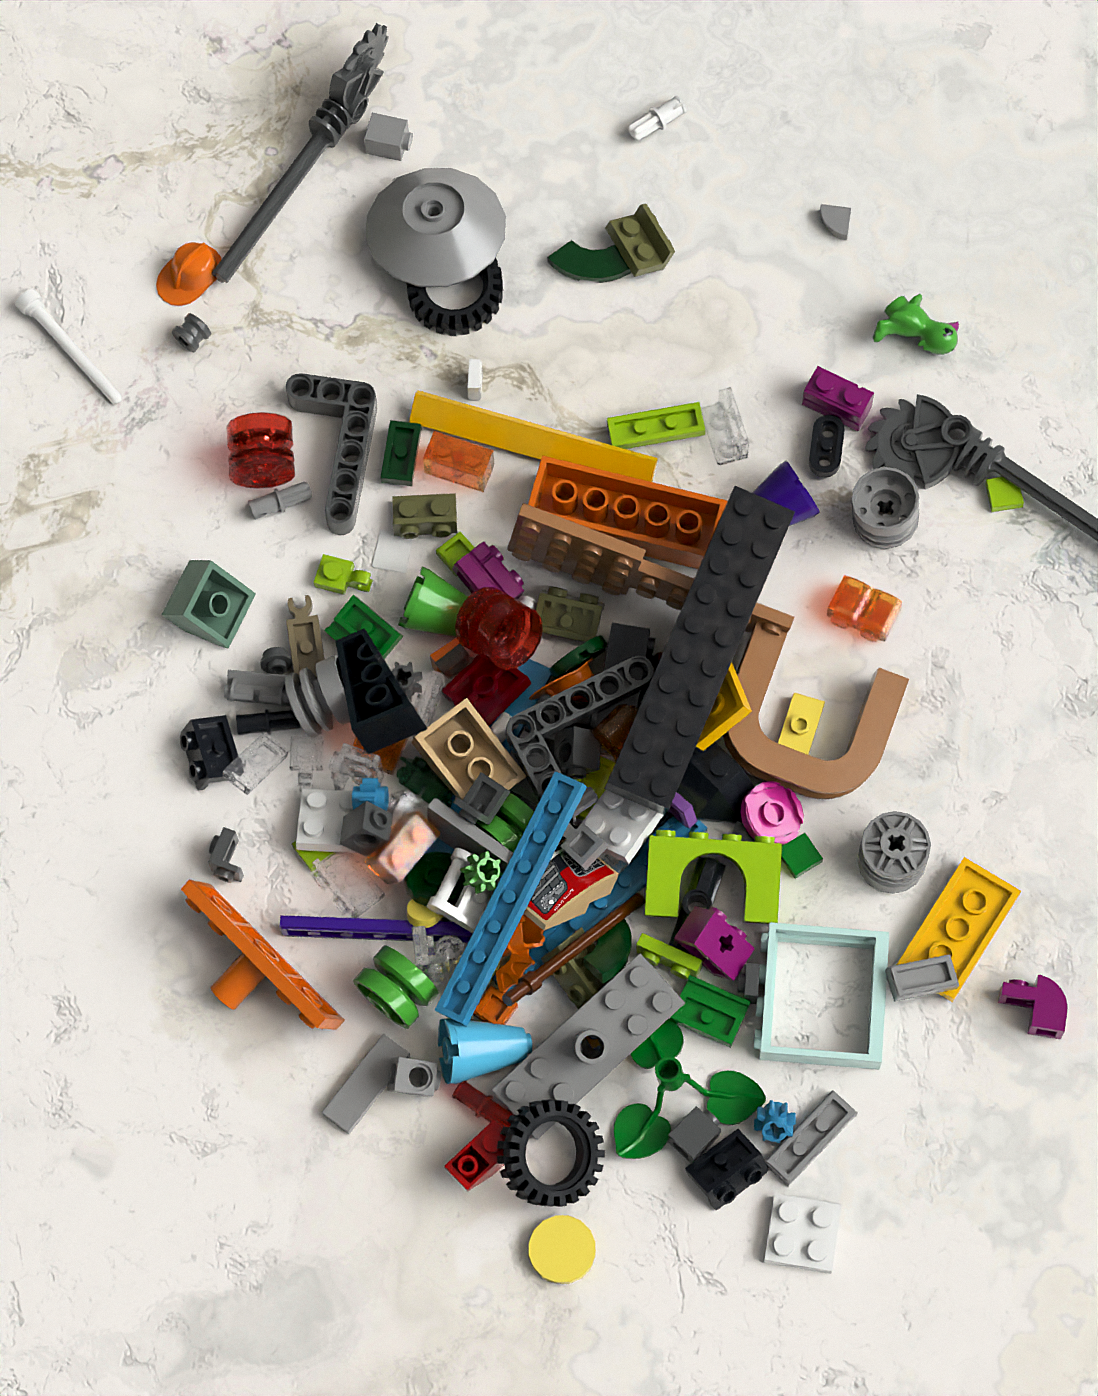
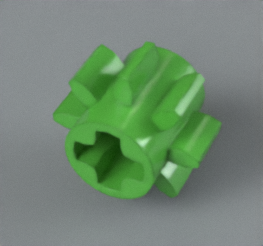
M489 851L481 853L479 857L476 854L468 856L467 860L470 864L460 869L464 873L466 880L463 885L475 887V894L484 892L485 888L488 891L495 890L497 887L495 881L503 875L500 872L499 866L501 860L489 858Z

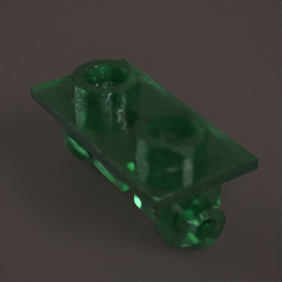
M401 756L400 759L407 765L401 767L396 773L399 783L416 795H419L425 786L427 788L420 797L421 799L430 804L435 798L451 807L452 800L450 799L454 794L430 770L431 768L426 761L418 756H415L414 760Z

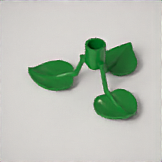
M668 1019L631 1053L632 1059L641 1068L651 1069L655 1067V1074L659 1083L657 1087L658 1093L653 1112L647 1105L637 1103L625 1107L618 1114L614 1124L616 1154L621 1158L641 1159L657 1153L666 1145L668 1135L671 1133V1126L667 1119L658 1116L661 1112L664 1092L666 1090L675 1091L684 1082L688 1083L702 1095L710 1097L707 1102V1109L721 1124L735 1125L747 1120L757 1111L758 1106L761 1107L765 1103L766 1096L755 1081L740 1072L727 1070L714 1074L710 1080L711 1091L699 1085L689 1074H684L680 1062L676 1059L682 1051L684 1037L679 1026Z

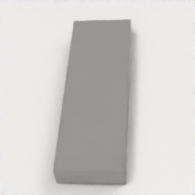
M383 1034L322 1111V1115L347 1134H350L388 1085L391 1057L409 1058L410 1053Z
M832 1090L793 1131V1136H788L765 1160L767 1167L789 1187L857 1116L858 1112Z

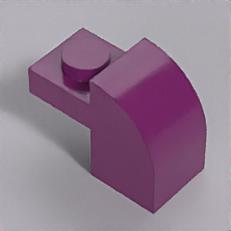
M1043 975L1037 976L1034 987L1029 986V983L1017 979L1009 980V983L1003 982L999 991L998 1003L1031 1008L1028 1034L1055 1039L1062 1038L1065 1032L1068 1006L1065 994L1057 983Z

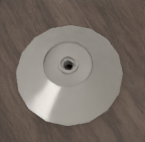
M423 168L398 177L377 195L367 214L366 241L375 262L393 278L417 287H449L474 278L494 261L505 240L506 214L496 193L478 177L453 168ZM434 213L439 214V215H437V216H430L431 214H434Z

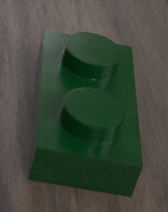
M390 420L380 477L381 483L413 485L422 431L421 424Z

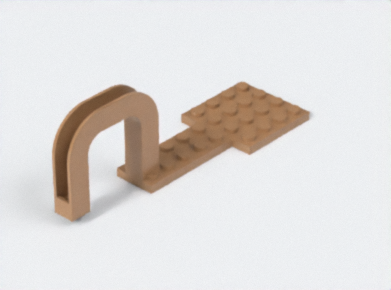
M525 503L521 506L507 550L512 552V555L519 560L530 561L531 559L542 563V567L554 573L566 572L571 574L575 581L583 584H590L592 582L600 585L603 591L611 595L618 596L620 593L626 595L629 588L636 589L635 592L638 595L648 599L657 597L665 600L666 605L676 610H681L694 580L692 577L643 559L646 552L643 548ZM756 603L745 629L746 632L751 634L736 672L752 712L723 735L726 748L731 757L743 770L763 781L781 783L780 785L785 789L789 788L793 792L809 798L834 799L847 795L860 787L880 763L909 679L882 668L876 670L870 681L844 756L831 761L821 760L776 743L763 733L759 724V712L787 633L791 629L794 616Z

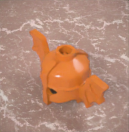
M524 914L502 957L510 956V959L496 971L497 984L501 993H506L511 986L517 985L518 979L523 976L525 970L535 964V961L529 955V949L543 946V942H545L544 930Z

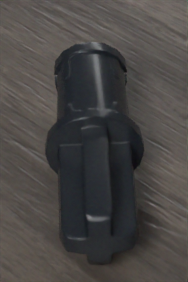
M265 709V713L236 715L238 735L263 732L271 735V731L299 729L301 727L292 710L269 712V709Z

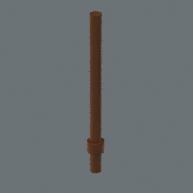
M640 893L634 894L534 972L528 971L518 979L516 986L502 996L503 1002L507 1006H512L525 995H532L541 988L544 980L645 903L644 897Z

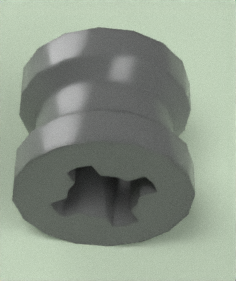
M188 313L184 317V323L181 326H176L172 330V334L184 348L190 352H196L199 348V343L211 336V331L200 318L192 313Z

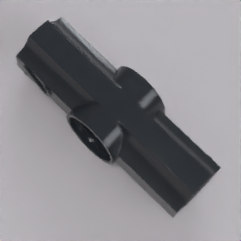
M709 857L698 858L668 945L690 954L674 937L691 913L688 909L689 904L700 902L706 909L713 906L726 865Z

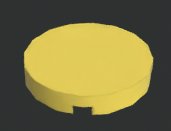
M555 1215L543 1220L533 1230L529 1240V1259L533 1269L544 1280L549 1282L570 1284L582 1279L591 1270L596 1256L595 1240L591 1230L581 1220L569 1215Z

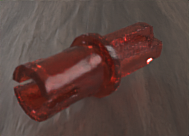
M467 1081L460 1082L456 1087L452 1098L457 1099L474 1111L476 1118L483 1117L488 1122L494 1120L501 1128L510 1127L511 1124L507 1120L513 1114L493 1101L491 1094L486 1096Z

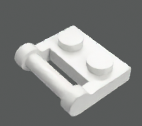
M455 848L451 856L452 863L436 895L431 896L427 908L436 914L445 916L473 933L495 890L488 891L485 888L484 892L475 894V887L467 885L464 886L455 906L447 902L462 873L460 869L470 864L467 857L472 855L464 849ZM499 878V879H497V880L495 881L497 885H498V883H499V881H500L501 878Z

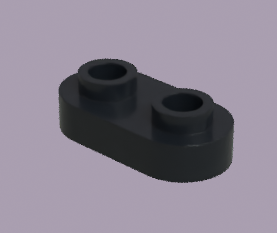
M833 415L819 417L815 421L812 431L809 467L815 475L824 478L836 474L841 463L845 428L843 422ZM830 431L833 433V436L828 438L822 433ZM827 460L830 465L822 466L819 464V461Z

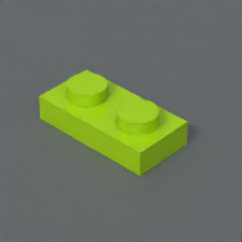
M644 933L641 934L636 944V953H641L651 965L658 966L660 963L671 968L670 972L681 979L688 980L689 975L698 978L703 960Z

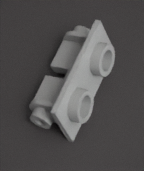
M228 670L224 697L233 702L242 701L290 706L285 687V676L287 675Z

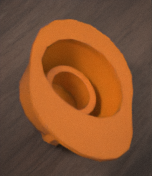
M190 242L180 246L174 253L173 258L163 267L158 275L156 283L158 294L163 301L171 305L183 306L192 303L217 280L212 275V272L222 260L221 256L215 249L209 247L204 242Z
M593 659L588 660L577 670L543 686L529 697V700H535L547 694L552 697L593 677L594 674L588 665ZM580 695L572 697L576 701L588 702L585 697Z

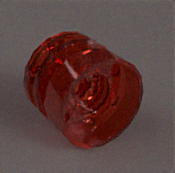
M260 412L241 415L230 420L226 426L227 445L231 451L228 456L230 481L246 488L259 489L284 485L295 477L294 453L291 450L294 445L293 426L290 419L276 413Z
M483 587L473 592L462 604L455 624L456 636L462 646L504 670L515 669L525 664L533 656L540 644L543 631L542 620L536 610L495 587Z

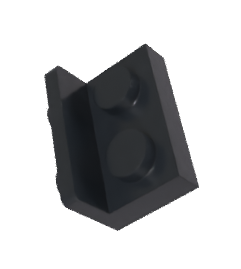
M227 716L191 719L181 731L180 745L182 750L186 751L189 761V775L195 782L197 790H204L213 782L240 779L244 772Z
M737 1129L688 1165L685 1170L692 1181L707 1196L711 1206L718 1210L722 1206L731 1203L738 1194L750 1185L759 1182L768 1172V1167L761 1152Z

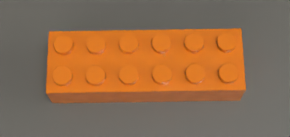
M542 455L528 505L646 550L644 556L698 569L727 500Z

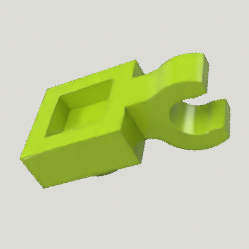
M323 554L313 583L316 588L345 595L348 587L369 592L373 579H370L371 573L367 571H353L355 566L352 561Z

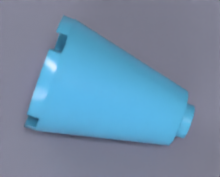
M450 1018L441 1019L438 1027V1047L442 1046L443 1057H440L439 1061L445 1083L457 1084L522 1062L527 1057V1054L532 1052L531 1035L529 1033L526 1034L523 1027L470 1020L466 1027Z

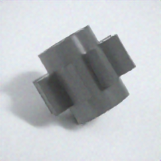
M395 662V668L392 672L397 680L404 679L408 683L402 686L412 702V696L415 692L422 693V686L416 683L423 679L422 672L414 673L412 662H409L407 666L399 665L398 662Z

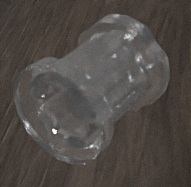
M445 935L436 942V961L441 969L447 972H454L464 952V944L457 936ZM452 949L455 957L449 959L445 950Z

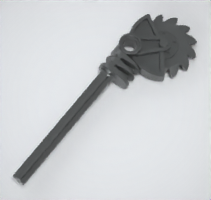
M376 23L372 31L367 30L364 33L363 39L354 45L353 53L348 57L343 68L332 75L329 98L323 101L322 108L317 109L316 116H312L309 120V129L312 137L212 272V275L219 282H229L327 147H335L350 125L357 123L365 113L369 102L368 96L384 73L383 70L377 67L385 54L383 51L389 38L386 35L387 26H381Z
M917 394L915 407L907 400L899 399L900 410L882 408L880 409V414L885 419L873 422L868 426V430L876 434L867 442L865 450L868 452L876 451L872 462L873 469L882 466L897 468L908 474L914 482L915 477L923 481L925 489L931 488L943 481L953 468L955 471L962 467L966 468L965 478L972 473L976 475L973 483L977 486L984 481L990 472H996L1098 541V518L1006 457L1003 446L997 445L993 448L990 437L984 441L981 440L983 433L973 427L966 417L952 415L937 400ZM960 429L965 433V436L962 439L955 440L948 434L951 430Z

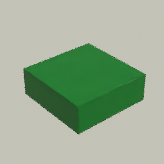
M805 832L782 846L781 859L795 879L823 862L822 856Z

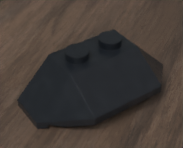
M714 742L704 751L695 747L677 793L692 805L697 820L732 822V824H736L737 821L742 822L740 813L742 800L747 792L755 786L743 768Z

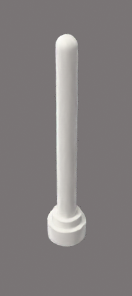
M35 289L25 291L16 301L18 309L24 315L35 317L113 404H118L122 399L121 394L43 309V298Z

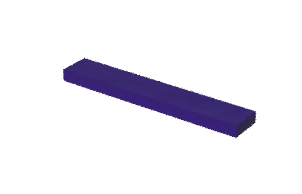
M280 915L279 926L282 935L287 937L468 943L473 934L455 922L439 921L429 928H418L410 924L408 920Z

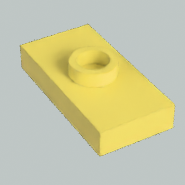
M794 693L778 743L809 755L825 701Z

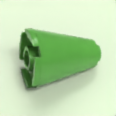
M422 566L420 575L424 576V578L417 576L404 606L405 612L403 616L407 619L400 617L398 626L476 640L478 634L484 637L491 621L490 618L486 617L487 610L430 569Z

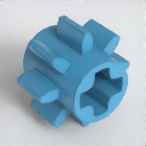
M362 778V784L353 787V810L365 801H368L387 811L389 805L388 787L381 786L378 778Z
M770 1100L764 1108L757 1107L754 1130H762L763 1141L769 1140L780 1143L786 1136H793L796 1113H788V1103L782 1104Z

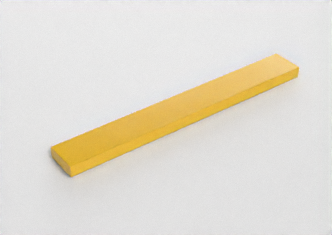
M419 390L415 393L409 419L410 423H418L427 428L541 460L543 455L650 482L653 481L658 458Z

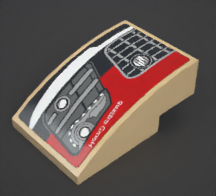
M563 839L559 842L523 914L544 931L585 914L591 902L610 895L619 873L599 857L585 870L560 847L566 840Z

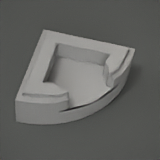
M821 204L820 218L822 223L835 237L847 240L851 208Z

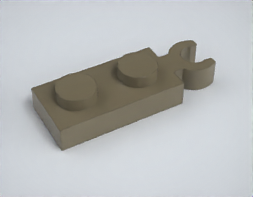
M305 595L306 605L303 608H296L293 598H288L289 612L295 617L294 619L286 620L293 670L299 675L300 670L307 667L317 678L316 663L325 659L318 615L309 616L313 609L312 600L309 595Z

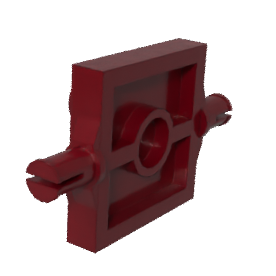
M518 644L506 657L495 654L485 647L441 692L455 706L467 698L486 724L490 726L532 684L528 676L516 667L529 652L523 645Z

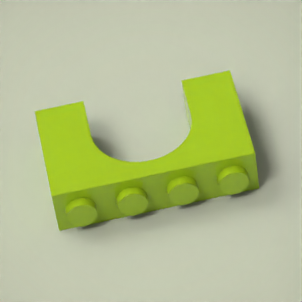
M656 830V836L650 835L648 837L644 916L677 918L680 880L685 867L697 857L714 854L732 861L742 874L744 880L742 922L778 923L782 844L774 843L775 837L755 836V842L741 841L742 835L722 834V840L708 839L709 833L689 832V838L676 837V831Z

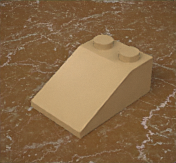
M467 698L428 726L427 730L416 735L411 741L435 774L456 797L462 800L480 772L508 790L527 777Z

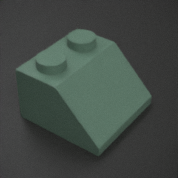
M189 560L162 616L187 633L223 648H229L256 593L211 560Z

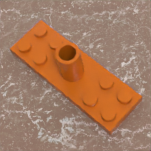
M188 880L181 890L187 896L185 899L186 903L197 913L202 911L210 919L208 925L220 936L225 934L242 951V954L210 987L211 991L222 1003L235 1010L255 987L267 977L278 988L276 991L278 997L288 1005L293 1003L301 1011L298 1016L307 1026L312 1029L316 1027L322 1030H337L345 1019L211 884Z

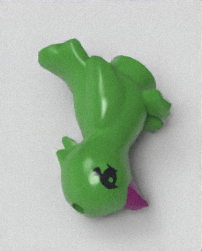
M920 293L910 301L904 296H900L886 307L884 312L889 318L877 322L873 341L880 342L885 336L891 334L903 337H920L921 341L917 345L923 346V350L937 355H944L953 351L957 345L959 322L944 323L930 319L920 307L922 301Z

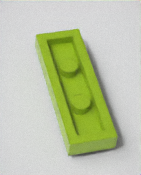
M700 402L607 418L611 445L623 449L704 436L706 431Z

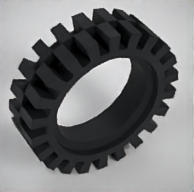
M495 258L490 265L479 273L484 284L480 297L473 304L462 309L451 310L442 308L430 299L426 292V287H417L406 283L409 305L412 312L415 311L417 320L419 322L424 320V326L428 329L435 326L436 333L442 335L444 329L449 330V336H456V330L461 329L463 335L470 334V327H474L475 331L482 329V322L484 321L488 324L492 320V313L497 314L499 303H502L503 299L502 271L498 267L497 259Z
M542 1100L529 1103V1106L520 1107L517 1109L518 1115H511L507 1121L511 1125L510 1127H503L500 1134L506 1136L505 1141H498L497 1149H503V1156H497V1163L504 1164L505 1169L501 1170L500 1174L502 1178H509L510 1181L506 1185L510 1190L517 1191L516 1196L518 1198L528 1200L527 1203L533 1205L562 1207L567 1206V1203L574 1204L578 1202V1196H586L590 1192L587 1188L588 1185H596L599 1179L593 1175L595 1172H602L604 1166L597 1164L598 1157L605 1158V1150H598V1144L604 1143L602 1135H595L594 1131L598 1130L599 1126L596 1122L588 1121L591 1115L587 1111H579L580 1106L568 1104V1101ZM549 1121L563 1125L571 1133L576 1147V1160L573 1169L566 1178L554 1185L543 1184L537 1180L530 1172L525 1156L526 1145L533 1131L541 1124Z

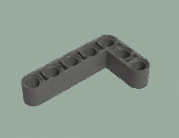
M303 373L295 374L286 382L288 402L294 410L343 418L326 500L325 516L327 526L333 534L346 535L354 529L377 414L376 393L374 388L365 382ZM300 389L308 391L303 396L294 395ZM329 394H337L339 396L335 400L325 399ZM366 398L370 400L367 404L359 405L355 403L358 399ZM360 426L364 428L360 433L350 432L354 427ZM349 455H356L359 457L354 462H347L344 460ZM343 484L353 485V488L348 491L338 489ZM337 513H346L348 515L343 520L333 519V516Z
M643 656L631 657L515 714L509 719L505 734L507 742L522 771L527 776L526 779L538 801H540L544 794L541 788L542 785L550 782L555 771L561 773L544 738L644 690L649 685L654 670L649 659ZM633 667H640L645 671L646 678L635 680L630 676L629 670ZM605 681H611L616 685L617 692L607 695L601 691L600 684ZM577 695L583 696L588 701V706L584 709H576L571 704V698ZM545 710H553L558 714L559 720L556 723L549 724L544 722L541 714ZM517 724H523L528 727L530 734L525 738H518L514 736L511 729ZM532 753H539L543 756L545 763L541 767H532L527 762V756Z

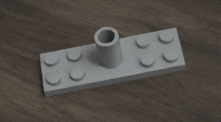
M639 953L491 1090L514 1115L519 1114L517 1109L522 1106H529V1103L533 1101L563 1100L568 1101V1104H577L681 1008L685 1002L642 954ZM586 1036H589L591 1039H598L600 1044L599 1051H596L591 1058H586L582 1054L581 1042ZM549 1121L541 1124L533 1131L532 1135L538 1140L556 1122Z

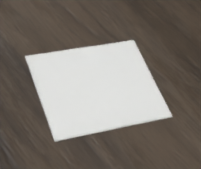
M380 530L372 567L406 573L413 539H404L400 536H394V532Z

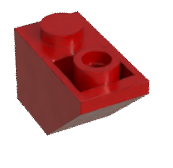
M494 1120L444 1166L467 1192L493 1176L504 1166V1164L497 1163V1156H503V1149H497L498 1141H505L506 1136L500 1134L502 1128Z

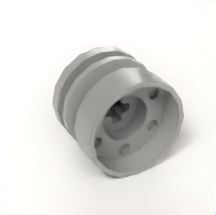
M880 467L872 469L861 476L853 488L852 520L855 531L864 542L873 547L885 549L901 546L911 539L918 527L919 493L917 486L908 474L897 468Z
M338 654L316 663L317 678L307 667L301 669L299 675L294 672L285 676V687L291 709L303 730L311 738L322 734V729L326 732L333 729L332 714L342 725L350 722Z
M897 811L882 813L870 821L863 832L857 859L860 874L870 886L878 891L894 894L907 891L918 883L924 874L931 848L928 831L921 821L908 813ZM899 844L901 846V850L895 849L893 852L889 850L890 845L895 847Z

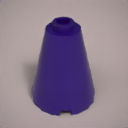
M787 460L780 463L752 492L795 511L789 526L813 518L820 513L814 500L802 485L799 477Z

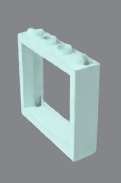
M770 922L768 933H762L760 952H766L767 955L766 965L760 964L759 984L764 985V997H758L756 1005V1017H762L761 1029H755L754 1049H760L759 1060L879 1070L883 1051L887 982L885 970L888 965L889 932ZM778 942L873 949L867 1054L771 1046Z

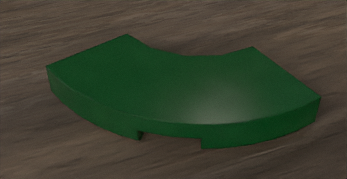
M571 240L547 257L548 263L554 269L578 281L582 279L603 283L620 279L631 273L615 244L606 249L590 250L580 247Z
M625 919L596 940L598 944L594 950L584 957V966L602 983L616 976L628 963V957L632 948V935Z

